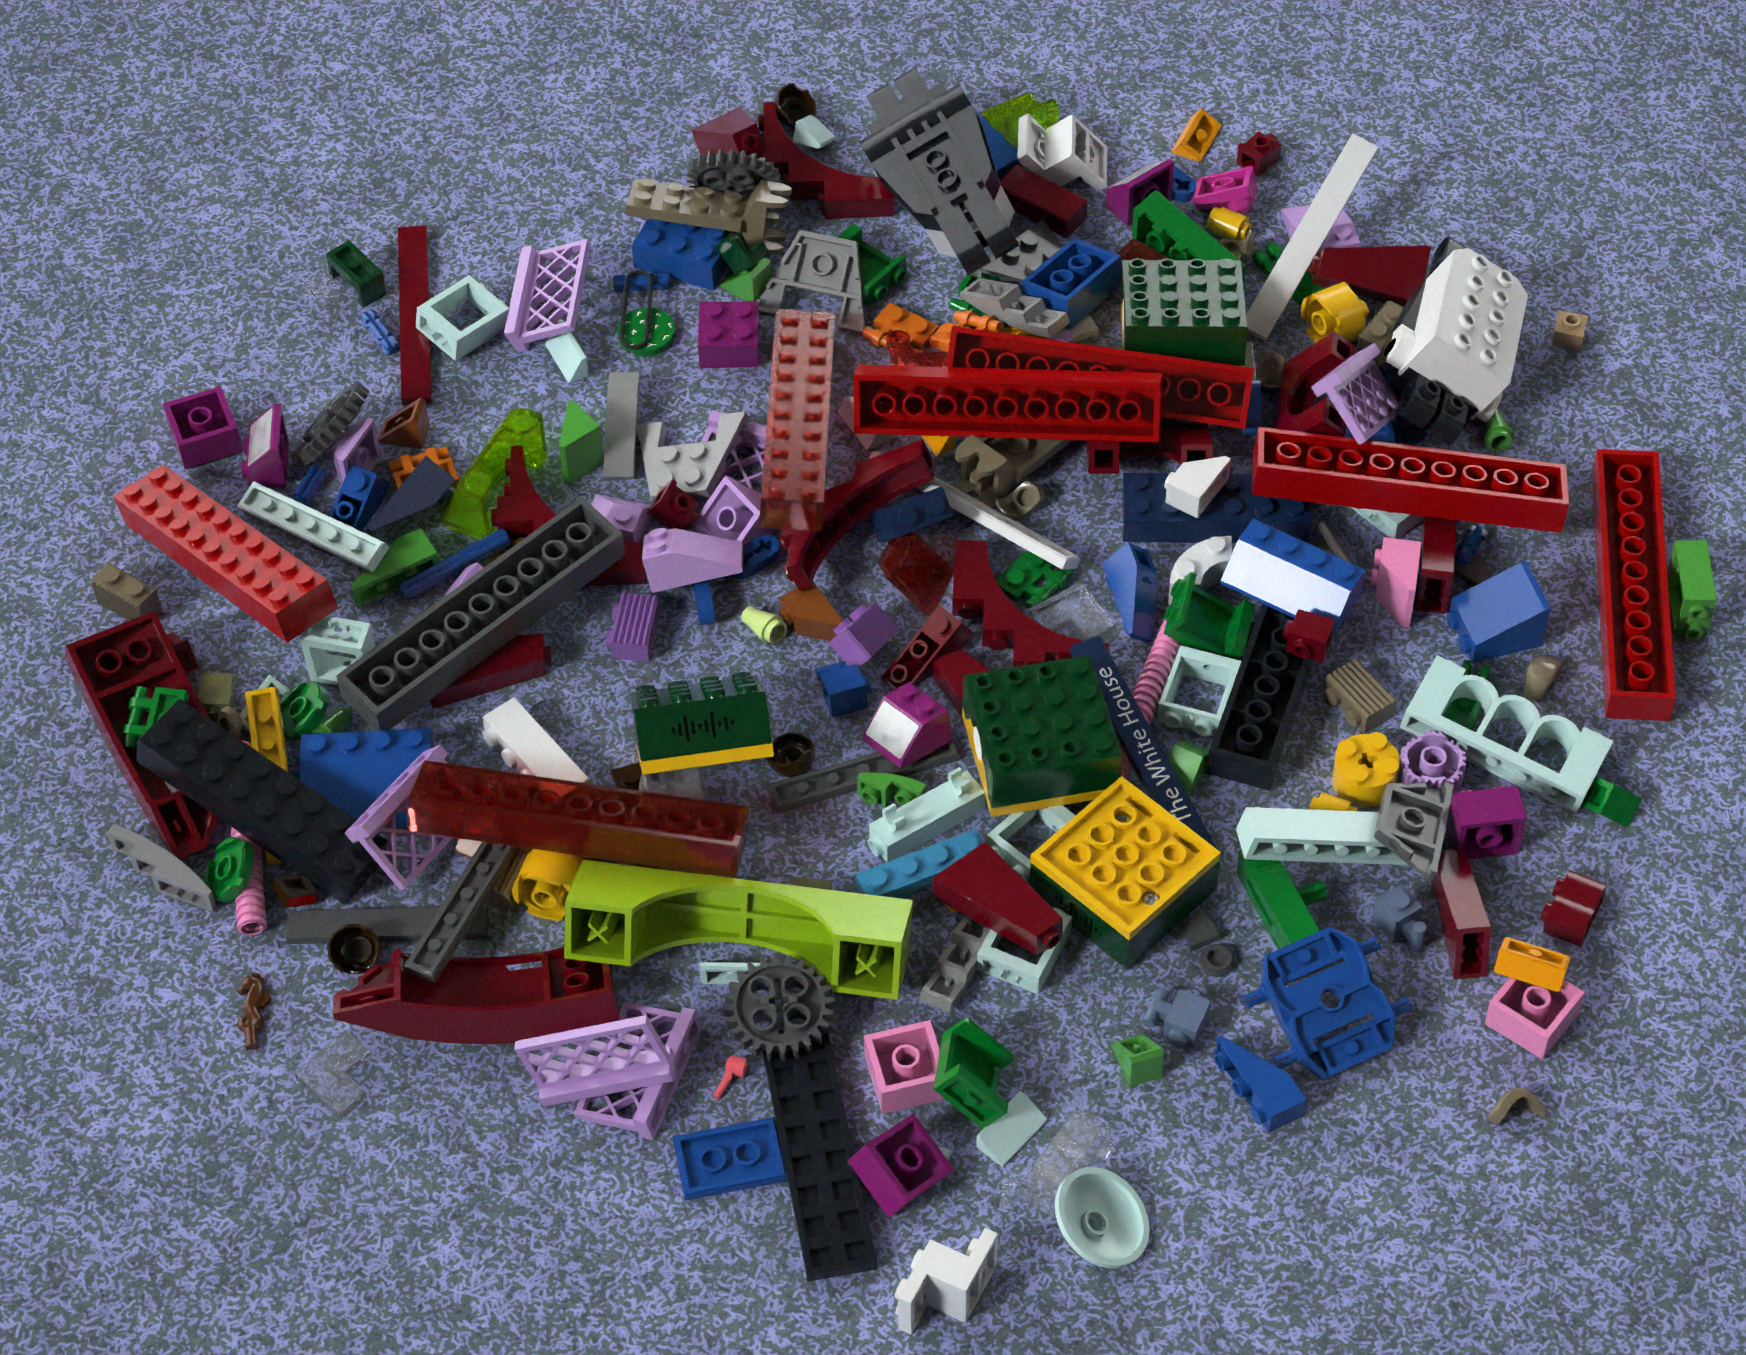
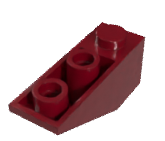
M939 605L880 679L893 690L908 682L916 687L933 673V661L943 654L962 649L974 632Z

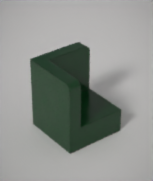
M733 231L729 232L715 246L735 275L754 267L769 251L763 242L747 248L738 234Z

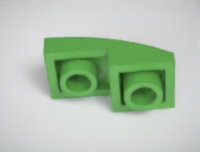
M876 772L859 773L857 776V795H860L863 801L871 805L878 803L886 807L891 798H894L899 805L903 806L926 793L925 783L905 776Z

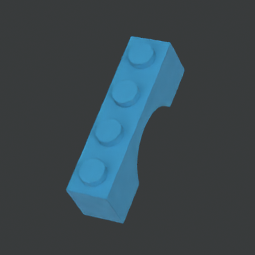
M977 829L859 872L855 874L856 893L907 899L918 889L933 883L934 876L974 850L984 841Z

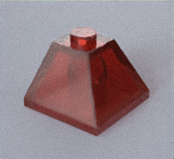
M914 531L889 540L878 561L885 577L924 615L929 617L936 610L954 573V570Z

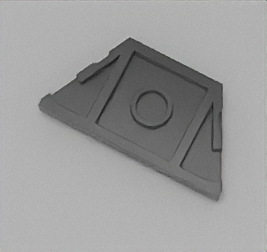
M1042 220L1016 237L1019 247L998 259L995 258L994 254L988 256L991 263L977 270L972 275L981 278L983 273L1000 277V282L1016 284L1021 289L1020 282L1063 246L1046 222Z
M1387 783L1382 795L1374 838L1426 879L1433 881L1438 870L1454 784L1443 783L1441 788H1427L1426 783H1413L1411 785Z

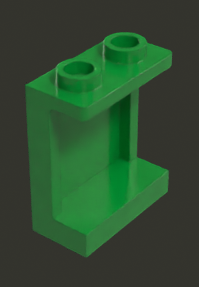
M854 223L838 236V238L853 240L858 243L863 304L869 307L876 300H883L893 285L901 284L906 278V257L900 254L893 260L862 241V228Z
M1190 572L1183 579H1178L1170 592L1173 599L1164 615V620L1167 622L1163 634L1189 648L1236 660L1241 657L1245 651L1256 605L1246 599L1236 608L1194 586L1197 574Z
M966 1017L943 1032L933 1090L983 1129L1007 1114L1009 1103L997 1095L1000 1071L1013 1062L1014 1055L970 1018Z

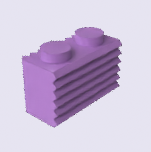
M623 592L619 604L614 603L612 608V622H615L614 628H608L606 634V647H611L612 658L649 662L660 616L659 597L656 595L652 597L651 595L627 594Z
M876 601L868 607L862 603L849 614V617L852 619L851 622L846 618L833 630L836 636L829 642V646L838 652V656L842 657V661H846L847 666L857 664L859 668L900 629Z

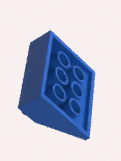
M418 728L301 735L300 781L358 820L422 752L434 747L431 729ZM417 792L415 794V808L427 810V793ZM397 813L395 815L396 829H408L407 813ZM415 814L416 829L427 828V816Z

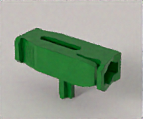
M1241 850L1238 855L1237 875L1241 879L1249 898L1277 949H1281L1319 932L1320 930L1306 906L1328 899L1329 895L1326 891L1325 883L1320 880L1296 889L1281 861L1244 859Z

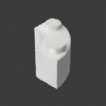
M1215 536L1201 541L1187 549L1178 558L1170 576L1168 605H1171L1173 599L1170 592L1174 583L1178 579H1183L1190 572L1197 574L1194 586L1203 591L1221 583L1222 576L1232 555V536Z

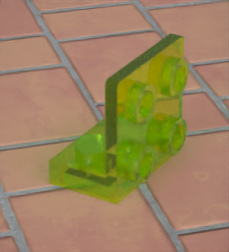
M1027 92L983 111L982 116L986 118L987 122L997 132H1001L1010 144L1018 147L1019 118L1028 113L1044 129H1047L1059 122V104L1053 98L1039 104Z

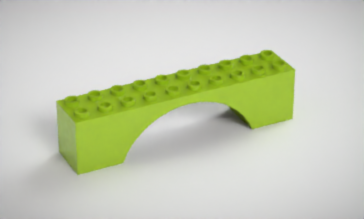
M582 860L565 900L564 958L631 967L639 960L651 954L676 946L704 942L743 943L772 949L786 955H791V957L797 960L803 958L807 966H816L817 974H824L826 976V983L832 987V992L898 1000L910 954L913 900Z

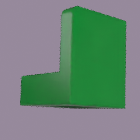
M1595 776L1581 806L1628 827L1642 798Z

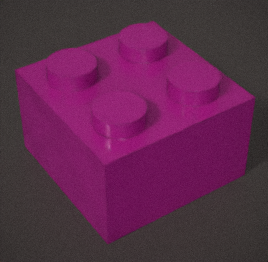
M758 301L699 302L698 355L700 368L759 367L760 320Z
M221 386L163 403L168 426L184 469L243 452L238 429Z
M1497 786L1492 789L1463 790L1459 793H1452L1446 824V832L1451 850L1464 849L1468 860L1519 854L1527 817L1518 786Z

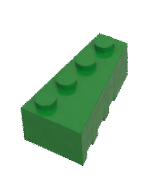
M1157 190L1152 192L1134 208L1132 248L1151 260L1166 258L1173 260H1239ZM1241 261L1244 284L1246 265Z

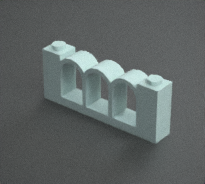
M1437 655L1406 709L1399 728L1417 737L1425 733V730L1429 732L1435 730L1436 733L1442 731V734L1448 737V741L1453 740L1454 745H1459V748L1466 752V761L1545 800L1577 813L1610 750L1613 740L1586 727H1583L1580 733L1573 722L1562 716L1546 715L1540 718L1537 708L1526 698L1517 695L1499 697L1497 690L1488 680L1476 675H1464L1465 668ZM1465 697L1481 703L1485 717L1477 732L1443 717L1453 700ZM1510 718L1523 726L1526 738L1518 753L1484 737L1488 727L1494 720ZM1551 738L1564 746L1568 757L1560 773L1525 757L1535 740Z

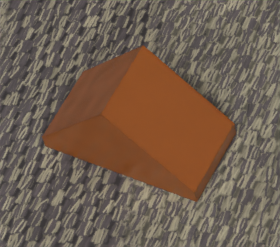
M419 398L385 419L378 442L422 449L430 428L426 401Z

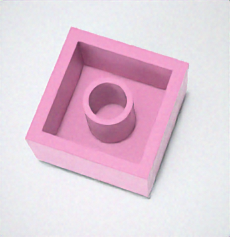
M1509 977L1489 1002L1485 1024L1543 1060L1579 1015L1585 992L1566 980L1563 981L1561 990L1555 992Z
M930 1020L864 1035V1056L882 1114L945 1099L933 1090L940 1049Z

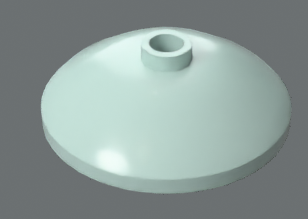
M1099 1167L1078 1169L1063 1180L1055 1198V1213L1059 1228L1069 1245L1085 1260L1104 1268L1125 1267L1138 1259L1148 1244L1150 1227L1146 1209L1136 1191L1117 1174Z

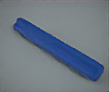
M499 529L398 584L399 592L405 600H408L464 570L467 566L490 556L510 545L511 540L508 533L504 529Z

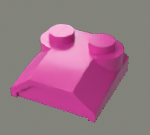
M1248 166L1200 177L1197 179V187L1194 197H1192L1193 205L1197 209L1212 210L1214 207H1226L1241 214L1251 209L1250 206L1255 203L1257 195L1254 167Z

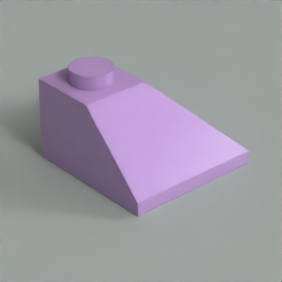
M367 417L350 425L348 431L331 447L334 465L341 485L344 482L350 465L371 471L381 457L373 418Z
M725 475L700 511L693 525L701 534L740 541L745 545L758 536L771 535L783 519V516L764 497Z
M596 494L591 505L623 533V540L626 542H640L650 519L647 511L651 505Z

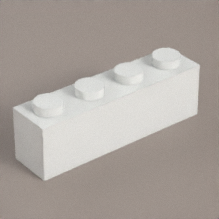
M514 697L482 717L485 729L482 734L487 744L492 748L497 746L501 750V756L506 765L510 768L515 766L520 771L519 775L526 787H534L539 792V799L547 809L552 807L561 815L591 795L589 778Z

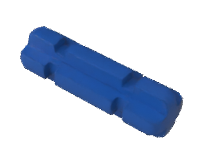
M650 273L653 277V288H658V290H668L670 288V276L668 273H657V276H653V273ZM625 274L613 276V289L615 292L624 291ZM641 274L632 276L629 279L628 289L630 291H648V277Z
M369 309L361 314L362 323L366 328H369L370 334L378 345H382L381 349L386 355H392L400 350L399 342L394 336H391L392 333L374 310Z
M317 465L311 466L307 472L308 476L303 478L293 493L294 497H291V499L308 505L318 490L317 486L321 485L325 479L326 471Z
M1483 524L1472 525L1455 550L1454 559L1457 560L1456 564L1458 566L1469 564L1486 538L1488 531L1484 529Z

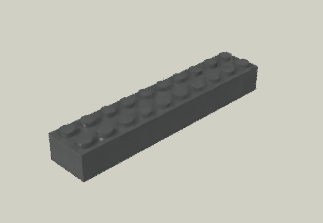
M581 497L336 675L341 697L376 731L390 730L625 556L623 533Z

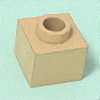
M1559 310L1551 346L1581 351L1588 316Z

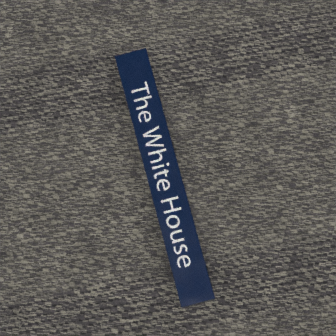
M1100 636L1071 645L1069 652L1073 658L1086 655L1091 656L1116 737L1148 796L1216 848Z

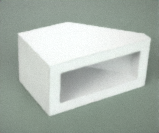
M1222 456L1182 463L1175 473L1171 472L1165 481V503L1198 518L1228 481L1231 458Z

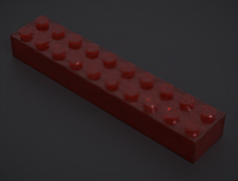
M776 309L759 527L822 531L835 313Z
M424 760L408 798V831L721 877L736 878L748 836V806Z

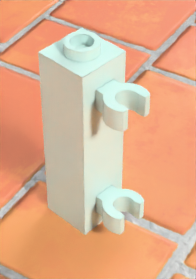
M960 767L948 773L947 782L898 809H896L894 803L882 809L883 817L869 824V839L867 842L870 850L875 856L881 855L886 862L904 855L985 810L984 791L968 771L962 773Z

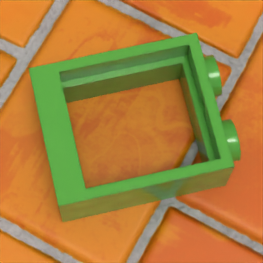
M1675 540L1667 570L1669 602L1675 637L1696 640L1701 637H1707L1717 601L1707 540Z

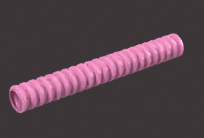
M1163 620L1151 652L1135 685V690L1132 692V696L1149 726L1156 712V707L1159 705V700L1166 686L1180 645L1184 646V644L1163 634L1166 620ZM1118 741L1122 753L1121 776L1127 780L1132 765Z
M243 741L244 743L252 747V744L250 742ZM231 827V836L249 842L254 850L252 874L246 887L235 898L237 930L244 935H257L264 932L267 928L262 848ZM261 930L256 933H246L247 931Z

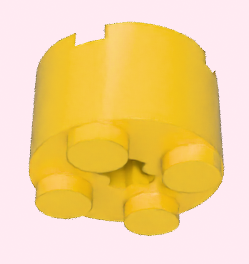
M1341 282L1313 293L1302 301L1301 319H1307L1309 328L1305 329V331L1314 343L1333 331L1349 342L1358 339L1362 330H1365V317L1369 314L1367 304L1363 300L1358 299L1346 282Z
M1379 732L1358 734L1340 741L1335 753L1332 773V785L1337 795L1363 808L1381 805L1383 791L1387 783H1397L1400 756L1397 749L1387 740L1384 734Z
M536 844L532 851L527 854L513 885L512 895L518 905L520 901L528 907L526 912L532 916L562 921L565 916V900L582 863V856L573 851L565 852L560 849L550 848L544 844Z

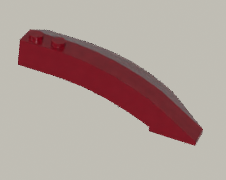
M401 947L391 953L392 960L383 967L376 964L358 977L359 984L349 992L342 989L333 996L334 1020L409 1039L442 1043H515V1041L619 1021V1010L611 964L564 958V947L544 952L506 957H451L435 983L405 973L404 965L411 953H402ZM538 961L542 963V967L511 971L506 967V965Z

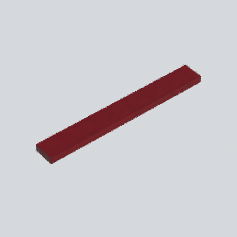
M427 226L398 227L402 406L422 398L426 401V404L432 403L430 339L416 328L417 307L429 300Z

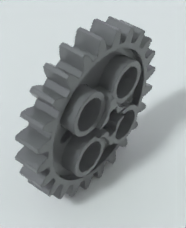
M719 149L718 154L708 151L707 156L699 154L698 159L692 158V163L688 164L686 182L689 183L688 187L692 188L708 187L713 191L723 193L735 191L741 195L750 196L761 180L780 183L781 174H778L779 169L774 168L773 162L766 163L765 157L757 159L756 153L746 155V152L743 150L738 154L733 149H730L729 153H725Z
M357 381L352 386H349L345 392L343 391L337 399L333 398L315 417L313 424L303 434L301 438L303 440L299 443V447L295 450L294 455L307 465L312 460L314 461L318 455H321L326 448H331L348 431L351 422L361 412L363 408L361 406L365 403V399L369 396L370 391Z
M774 954L772 963H767L763 957H760V966L757 968L752 963H747L748 974L738 971V982L730 981L729 991L731 993L725 994V1003L728 1005L724 1006V1016L729 1017L726 1019L727 1029H734L732 1031L733 1039L739 1040L743 1038L741 1041L743 1050L753 1045L755 1057L762 1050L766 1051L767 1060L769 1061L774 1053H779L781 1060L785 1061L786 1053L790 1051L797 1059L799 1058V1048L801 1047L809 1053L812 1052L811 1041L821 1044L822 1035L820 1032L829 1033L830 1024L828 1022L834 1021V1011L831 1010L835 1008L834 998L830 997L832 995V987L824 986L826 984V976L823 974L815 977L817 974L815 965L806 970L803 958L796 965L792 964L791 955H788L784 962H780L777 954ZM776 981L781 983L784 1018L783 1034L778 1033L774 988ZM798 987L803 990L798 994H791L788 992L790 988ZM758 990L769 992L762 997L754 995ZM795 1018H802L805 1020V1022L800 1025H794L790 1023V1021ZM768 1021L771 1025L762 1028L756 1026V1023Z

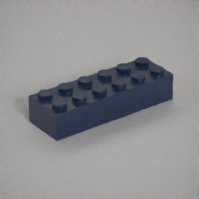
M1123 473V542L1199 543L1215 536H1232V543H1237L1241 534L1254 518L1309 543L1311 527L1310 502L1252 495V474H1230L1228 481L1201 515L1195 518L1165 503L1166 489L1164 484L1170 473Z

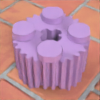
M1425 730V733L1421 736L1418 735L1417 739L1412 738L1411 742L1408 741L1406 746L1402 747L1398 783L1405 785L1426 783L1427 788H1441L1443 783L1454 784L1452 793H1459L1466 766V752L1461 750L1459 745H1454L1453 740L1448 741V737L1442 734V731L1436 733L1435 730H1432V732Z

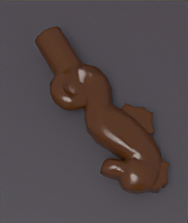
M258 973L245 977L242 980V986L237 990L240 995L247 993L243 1003V1009L247 1015L240 1017L237 1022L239 1030L244 1033L245 1050L259 1049L258 1031L264 1026V1017L259 1009H264L272 1000L264 989V978Z

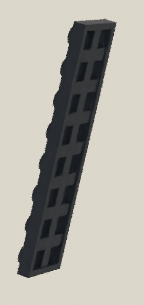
M784 1030L778 1031V1033L783 1034ZM820 1032L822 1043L818 1044L811 1041L812 1052L810 1053L803 1047L799 1048V1058L797 1059L790 1051L786 1053L785 1061L781 1060L779 1053H774L769 1061L767 1060V1052L762 1050L807 1282L877 1270V1260L859 1176L848 1163L854 1152L828 1033Z

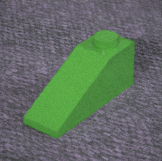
M422 528L393 540L388 545L390 548L375 571L372 573L365 570L352 583L350 587L356 607L397 590L399 583L439 562L438 553Z

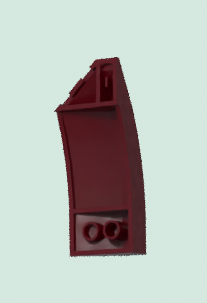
M154 610L66 645L64 659L125 781L167 850L179 860L206 850L218 817L136 761L137 744L134 751L123 748V727L125 724H128L131 712L128 706L130 698L135 695L137 686L149 689L147 697L149 699H153L155 687L186 690L189 693L188 704L208 717L156 611ZM149 712L143 714L141 725H147Z

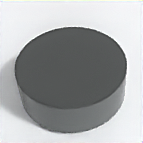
M1212 944L1205 947L1201 952L1200 966L1206 974L1213 977H1222L1227 975L1233 968L1234 956L1228 947L1221 944Z

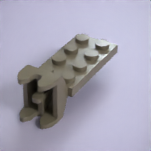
M649 178L635 179L626 203L625 215L739 233L742 231L748 248L763 242L769 250L766 255H776L783 252L784 246L775 242L785 241L786 234L780 230L768 228V223L777 224L779 222V215L770 213V208L787 207L789 200L782 196L791 195L792 189L782 183L761 180L752 194L745 196L735 191L723 193L713 191L708 187L692 188L680 183H659Z
M970 435L956 449L955 459L957 462H962L961 479L956 482L954 487L968 495L971 493L979 494L980 497L977 500L994 509L997 507L996 501L998 499L1007 497L1014 479L1018 482L1073 440L980 437L978 439L974 435Z

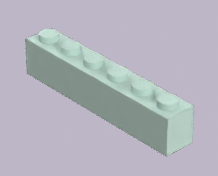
M1246 807L1236 827L1244 859L1408 865L1374 838L1379 812Z

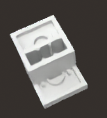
M1028 113L1019 118L1017 158L1022 166L1058 184L1060 187L1079 176L1095 190H1102L1107 187V146L1073 114L1047 129H1044Z
M984 1228L979 1239H972L966 1255L931 1239L924 1251L919 1249L911 1264L912 1273L908 1280L903 1278L900 1281L895 1292V1298L898 1299L895 1315L898 1316V1329L912 1334L927 1306L966 1323L997 1267L998 1233Z

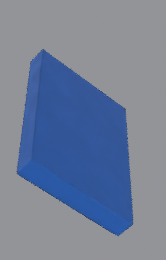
M774 1117L672 1136L685 1201L787 1181Z

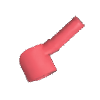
M739 1056L728 1057L725 1074L713 1097L721 1099L733 1076L744 1078L748 1067L746 1058Z

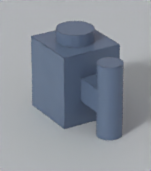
M1401 884L1376 898L1372 920L1393 943L1405 936L1410 942L1409 948L1412 952L1417 953L1422 950L1427 928L1426 924L1420 921L1423 907L1408 889Z
M1157 988L1141 1021L1142 1024L1148 1028H1153L1157 1019L1163 1020L1164 1038H1167L1176 1047L1183 1048L1188 1046L1195 1049L1210 1017L1211 1001L1179 989L1173 1004L1166 1002L1169 992L1164 988Z

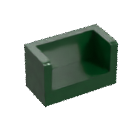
M350 240L326 253L330 276L334 279L341 275L357 290L359 304L362 308L387 294L383 272Z

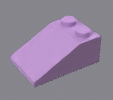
M1310 205L1281 209L1290 239ZM1344 210L1341 211L1316 256L1324 248L1360 247L1354 223Z
M665 528L654 529L647 535H644L642 561L651 592H659L743 572L744 546L740 541L676 528L668 530Z

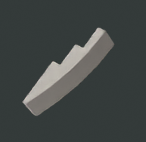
M978 278L959 293L961 299L982 312L994 316L1005 324L1039 336L1052 338L1070 323L1067 312L1046 309L1042 298L1022 295L1019 285Z
M609 372L604 442V480H634L639 418V372Z
M113 823L107 832L112 849L130 856L135 871L151 876L156 891L206 910L215 911L217 906L212 890L191 868L168 850L146 837Z
M965 915L952 932L951 943L937 960L935 972L922 988L919 1001L950 1013L977 971V953L991 929Z

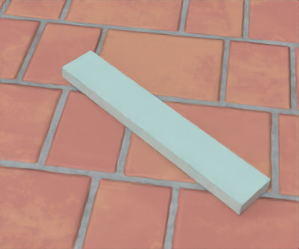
M254 481L237 505L240 510L372 573L390 548L381 540Z

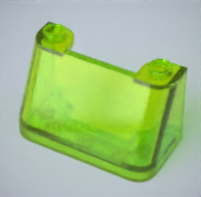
M517 408L506 416L442 506L440 519L444 527L478 541L495 532V528L488 522L490 515L486 511L485 501L505 474V458H510L511 446H523L526 469L535 467L541 470L548 460L541 413L526 408Z

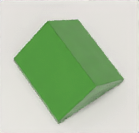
M568 400L559 443L564 484H571L604 464L600 425L575 401Z

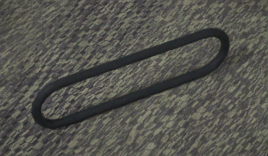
M644 270L630 272L624 281L619 338L620 343L625 348L632 350L644 347L649 339L653 277ZM641 274L649 279L645 337L642 343L629 345L624 341L628 284L632 276Z

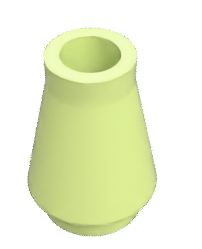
M748 606L741 615V621L748 625L765 644H778L786 635L787 624L781 616L756 609L753 606Z

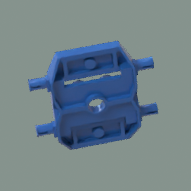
M1327 927L1262 958L1260 988L1243 995L1242 1000L1243 1003L1246 1002L1245 1007L1247 1009L1264 1001L1269 1002L1291 1045L1289 1051L1273 1057L1274 1064L1278 1063L1276 1067L1282 1069L1295 1062H1300L1301 1065L1325 1081L1378 1057L1393 1048L1395 1018L1407 1011L1413 1010L1411 1003L1407 1004L1410 1001L1408 997L1390 1004L1383 991L1374 981L1365 956L1381 950L1380 942L1377 943L1378 939L1376 936L1359 944L1354 938L1332 927ZM1344 960V962H1342V963H1340V964H1337V965H1335V966H1333V967H1331V968H1329V969H1326V970H1324V971H1322V972H1320V973H1317V974H1315V975H1313V976H1311V977H1309V978H1306V979H1304V980H1302V981H1300V982H1297V983H1295V984H1293V985H1291V986H1289V987H1285L1286 985H1289V984H1291V983H1293V982H1295V981H1297V980H1300V979H1302V978H1304V977H1306V976H1308V975H1311V974H1313V973H1315V972H1317V971H1320V970H1322V969H1324V968H1326V967H1328V966H1331V965H1333V964H1335V963H1337V962H1340V961ZM1323 992L1335 994L1338 998V1006L1335 1008L1324 1006L1320 999ZM1370 1014L1374 1017V1019L1317 1045L1313 1042V1040Z

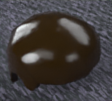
M789 83L781 87L775 97L777 118L788 127L795 128L797 121L816 114V103L809 94L808 89H800L795 86V83Z
M788 732L778 736L772 742L774 756L766 757V760L771 769L778 775L792 778L806 773L811 768L815 758V748L810 738L801 733ZM786 757L791 761L790 763H785Z
M361 924L342 926L332 933L327 944L328 958L334 967L340 972L349 974H363L378 963L382 954L379 937L371 928ZM353 964H357L360 966L358 968H355Z

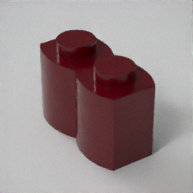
M1571 870L1568 871L1564 879L1559 877L1552 892V896L1555 899L1553 903L1546 902L1540 920L1545 922L1543 932L1581 947L1604 900L1607 884Z

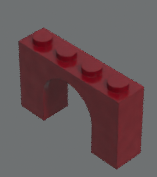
M1333 331L1284 363L1275 429L1338 437L1345 436L1346 424L1329 399L1324 398L1312 406L1317 396L1311 386L1354 355L1356 346Z
M1161 423L1159 442L1086 440L1088 474H1119V461L1135 456L1165 457L1178 462L1179 467L1185 462L1212 458V441L1208 424Z

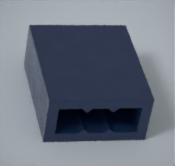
M943 487L921 493L868 514L879 543L900 537L953 516Z

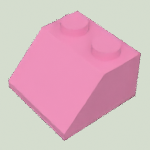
M1383 537L1382 550L1375 549L1370 587L1376 588L1375 599L1403 627L1410 628L1421 542Z

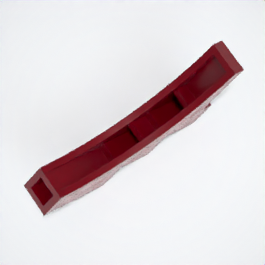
M763 102L764 114H758L759 131H764L761 137L766 150L757 154L756 158L765 157L766 163L773 162L774 168L779 169L778 174H781L780 180H783V183L792 189L790 200L819 199V210H825V219L894 216L893 194L882 184L879 177L846 173L828 167L809 157L795 146L784 132L777 118L775 102Z
M923 439L856 463L855 475L851 481L821 491L816 509L784 521L780 541L784 550L788 551L787 563L784 566L785 573L789 581H794L799 591L811 588L815 573L825 556L854 525L891 499L912 488L934 480L936 463Z
M511 446L510 458H505L506 477L510 476V483H504V496H497V509H491L492 527H497L498 530L504 529L510 538H526L555 517L556 514L542 501L531 484L526 470L523 446ZM624 541L625 556L585 586L646 584V572L642 561L644 542Z
M955 540L952 615L960 616L963 619L983 617L982 647H990L994 650H1003L1006 647L1014 648L1013 667L1073 658L1069 652L1071 645L1083 642L1084 640L1059 634L1038 624L1022 613L1004 595L994 579L988 561L987 541ZM1104 643L1109 652V643Z

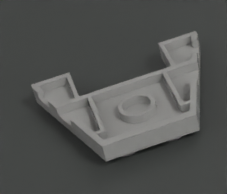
M800 230L782 258L781 265L766 284V289L760 299H757L759 312L780 316L788 287L843 298L837 327L863 333L865 320L858 243L853 240Z
M742 411L720 414L715 441L665 447L667 427L662 421L638 424L637 431L650 497L654 500L658 491L672 479L677 482V487L693 498L711 497L727 466L725 460L730 450L735 449L739 442L737 436L741 428L746 427L749 423L747 413Z

